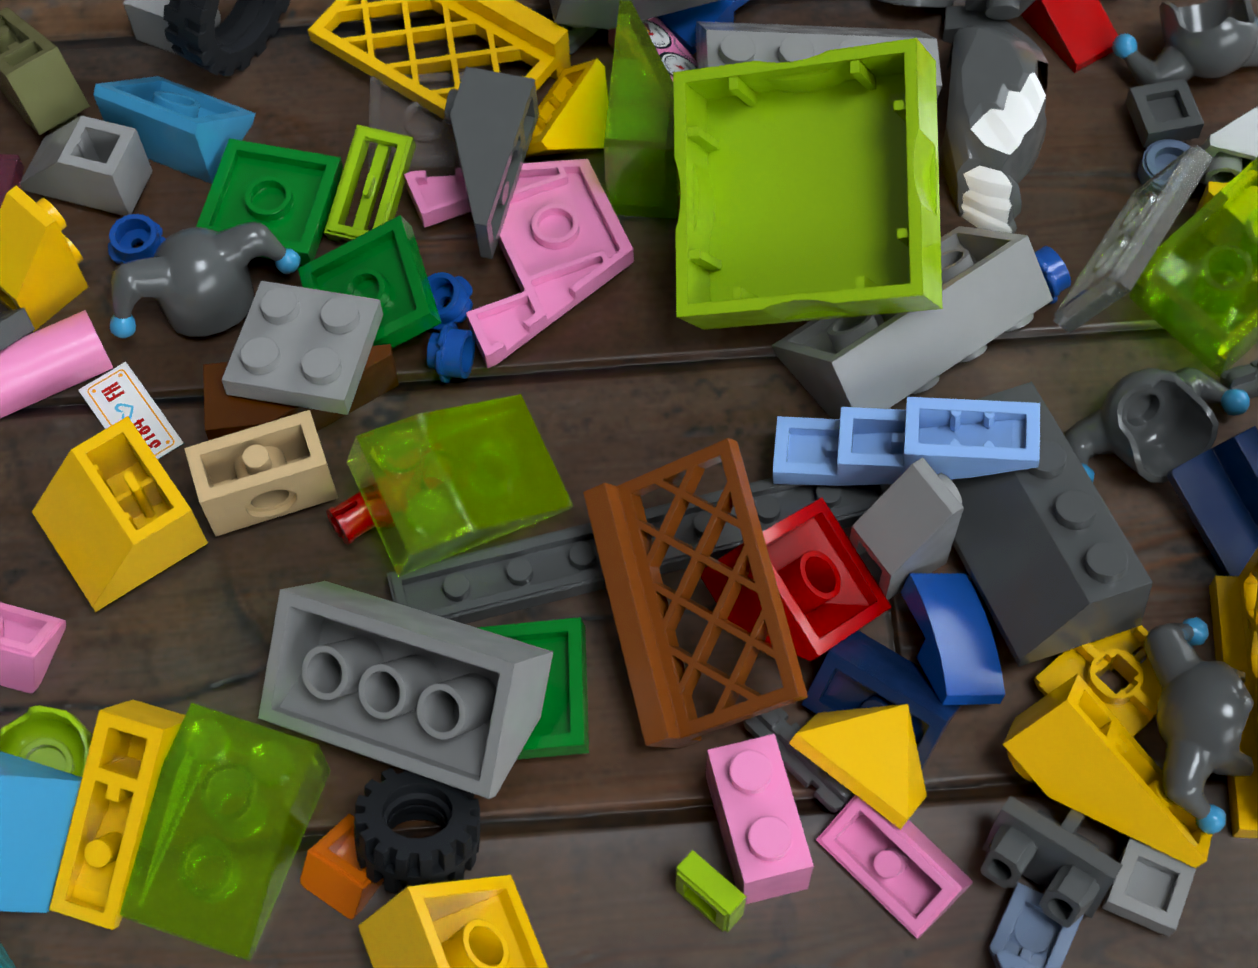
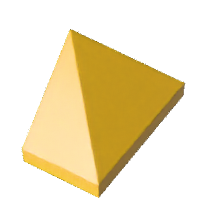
M597 58L564 69L538 106L539 117L526 157L614 148L605 66Z
M908 704L820 712L807 722L789 742L791 746L900 830L927 797Z

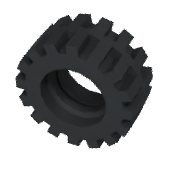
M392 768L381 772V783L371 779L364 786V796L359 795L355 804L354 837L360 868L366 867L367 877L374 884L383 878L385 890L395 894L400 886L408 887L442 883L446 880L450 882L463 880L464 869L472 870L476 863V854L479 853L480 805L478 798L474 799L473 793L404 769L403 773L396 774ZM413 819L428 820L444 828L437 834L425 838H407L391 830L398 824Z

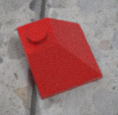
M823 497L762 531L797 656L809 661L814 660L892 607ZM744 542L718 559V561L734 568L744 547ZM708 566L704 569L701 579L717 603L729 577ZM750 570L748 577L754 580L752 571ZM743 586L727 620L751 633L762 610L758 593ZM768 633V635H767L765 641L771 644L770 637H769V633Z

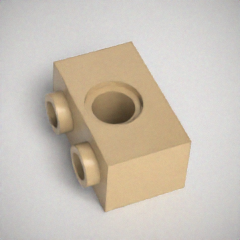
M310 410L184 448L199 503L215 536L338 498Z

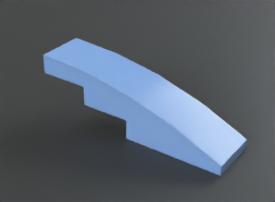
M907 397L906 410L841 407L840 419L777 416L773 484L828 486L893 484L914 462L922 457L937 475L943 473L950 479L973 478L1037 468L1040 456V403Z

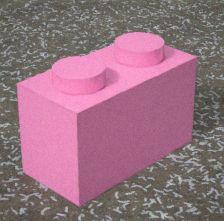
M775 734L707 750L706 780L736 888L747 896L745 905L808 889L814 865Z

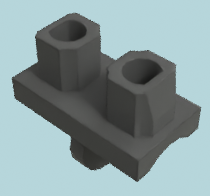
M1010 796L1002 807L982 847V850L986 851V855L980 870L982 875L1003 888H1014L1023 875L1046 889L1039 902L1043 913L1067 928L1071 927L1083 914L1090 918L1093 917L1123 865L1099 851L1100 847L1077 833L1086 815L1072 809L1064 822L1061 823L1040 809L1036 812Z

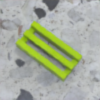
M357 125L324 231L328 240L340 242V239L351 241L368 232V225L392 147L397 149L373 229L395 218L405 184L404 174L409 171L416 148L413 137ZM370 142L377 143L353 227L346 226V219Z

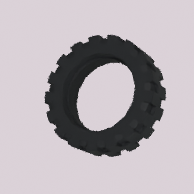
M170 0L169 4L164 5L163 20L167 21L169 25L164 31L167 41L173 43L172 50L215 75L219 73L223 76L233 75L234 69L240 71L246 69L251 65L250 59L253 56L259 57L267 48L265 42L270 36L274 38L281 25L278 21L281 14L287 12L290 0H237L232 11L221 25L216 28L215 17L220 0Z

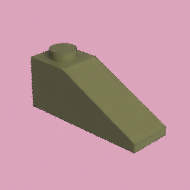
M8 7L0 10V90L22 119L39 135L46 131L54 132L78 117L77 114L90 107L58 47Z

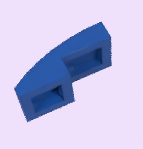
M909 573L901 594L925 636L924 643L916 658L941 704H1001L1005 696V689L997 648L984 609L967 574Z

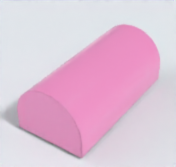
M86 310L26 335L0 351V418L113 369V365Z

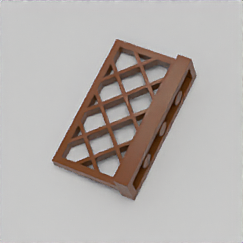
M726 438L618 486L602 483L583 492L646 746L680 749L702 741V735L808 698L738 441ZM722 462L727 483L715 506L694 495V492L705 469ZM683 479L680 486L673 484V482ZM663 488L675 494V497L659 529L647 522L641 496ZM689 503L712 514L696 548L674 537ZM733 506L735 508L736 516L731 514ZM726 522L741 530L744 547L734 568L711 557V553ZM651 535L656 537L654 542H652ZM669 546L692 557L676 591L663 584L659 570ZM706 565L729 577L714 611L690 599ZM750 570L752 571L754 580L748 577ZM743 586L758 593L762 608L751 633L727 620ZM667 598L672 600L670 605H668ZM685 609L708 620L707 626L693 654L679 647L675 632ZM722 629L746 642L731 676L707 663ZM768 633H769V637H770L771 644L765 641V639H766ZM760 650L776 659L783 685L782 688L763 695L744 685ZM683 662L688 664L686 670ZM704 673L726 687L714 712L697 718L692 693L701 674ZM739 694L748 699L744 702L735 704L739 697Z

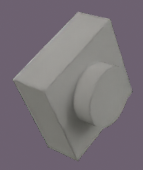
M1129 838L1122 849L1118 861L1123 866L1106 894L1102 909L1170 937L1176 931L1197 868H1193L1148 845Z

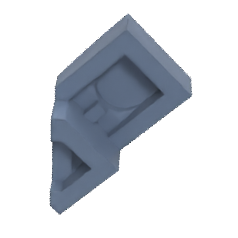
M1018 882L1014 887L988 947L995 967L1061 968L1083 915L1071 927L1065 928L1043 913L1039 902L1044 894Z

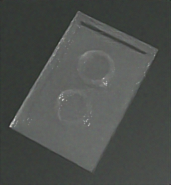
M1198 145L1194 148L1191 146L1131 194L1055 312L1053 320L1068 333H1071L1132 290L1214 159L1210 154Z

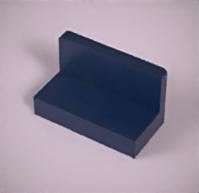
M1256 426L1221 442L1167 473L1168 480L1223 576H1239L1258 547V429Z
M859 630L829 650L807 692L808 698L804 699L801 704L816 714L820 712L908 704L921 769L925 767L947 725L962 707V705H942L921 667Z

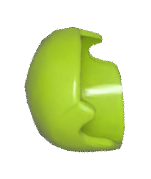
M40 705L31 706L22 716L0 729V751L82 777L93 734L75 715L66 710Z

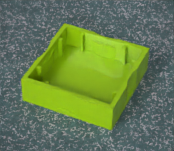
M917 38L827 50L813 57L793 62L775 63L756 60L673 72L674 159L677 164L681 190L680 211L675 229L677 318L700 329L707 330L943 309L936 60Z

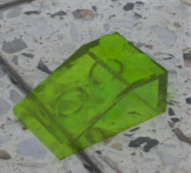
M619 0L604 139L606 196L616 215L677 219L678 197L681 196L677 164L674 159L673 81L632 1Z
M1258 157L1136 267L1129 295L1131 300L1218 377L1225 370L1233 366L1258 342Z
M521 394L419 413L357 435L347 459V464L398 577L570 510L573 507V503Z
M191 703L162 765L120 915L125 919L250 962L331 772L319 744Z

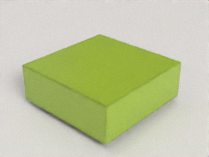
M692 850L676 867V891L721 931L726 930L729 932L744 915L747 896Z

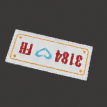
M126 362L78 390L105 429L128 416L157 460L184 444Z

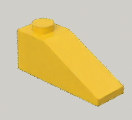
M1078 673L1015 717L1003 743L1007 749L1009 760L1024 779L1035 781L1049 798L1193 868H1197L1207 862L1212 834H1207L1200 830L1196 825V817L1165 796L1162 787L1163 771Z
M134 699L99 710L49 910L110 930L119 927L179 783L195 718Z

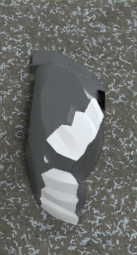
M948 6L944 14L945 23L942 41L952 43L947 66L948 69L951 65L947 124L939 158L941 168L959 217L964 218L978 229L1015 233L1017 226L1014 219L1021 213L1022 207L1018 183L1028 174L1036 162L1046 133V95L1037 76L1039 68L1047 91L1048 62L1039 46L1029 36L1006 20L990 19L983 12L965 10V6Z

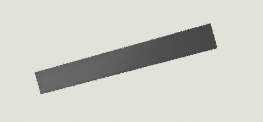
M773 477L749 483L762 531L821 497L825 500L842 529L852 527L892 485L773 484ZM723 490L699 495L698 497L716 506ZM671 503L644 509L647 522L660 529ZM689 503L674 537L696 548L712 514ZM733 506L731 514L736 516L735 508ZM591 522L387 573L393 602L463 624L607 588ZM726 522L711 553V557L718 560L742 544L744 541L741 530ZM651 535L652 542H654L656 537ZM669 546L659 568L660 573L665 574L688 567L692 557Z

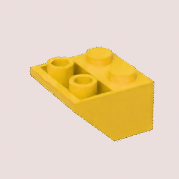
M128 416L72 448L32 511L95 612L208 544L193 511Z

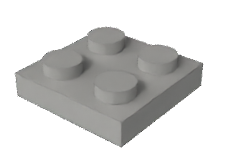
M261 281L222 377L226 394L348 415L383 317L381 301L379 299Z

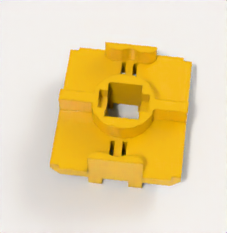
M1142 625L1064 651L1034 679L1038 690L1046 696L1078 673L1133 737L1156 717L1157 702L1162 691L1145 652L1144 640L1149 632ZM1108 669L1110 671L1115 669L1129 682L1128 686L1125 689H1121L1117 694L1100 679Z

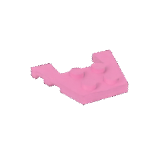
M588 159L523 163L498 240L521 293L466 312L469 329L474 334L475 342L486 367L496 366L634 262L633 247ZM455 168V175L427 177L426 170L411 171L404 174L406 188L424 228L470 212L461 168Z

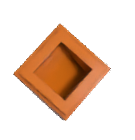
M350 813L307 851L300 877V884L305 889L351 920L363 910L384 881L382 878L374 884L367 877L366 867L360 868L355 848L354 816Z

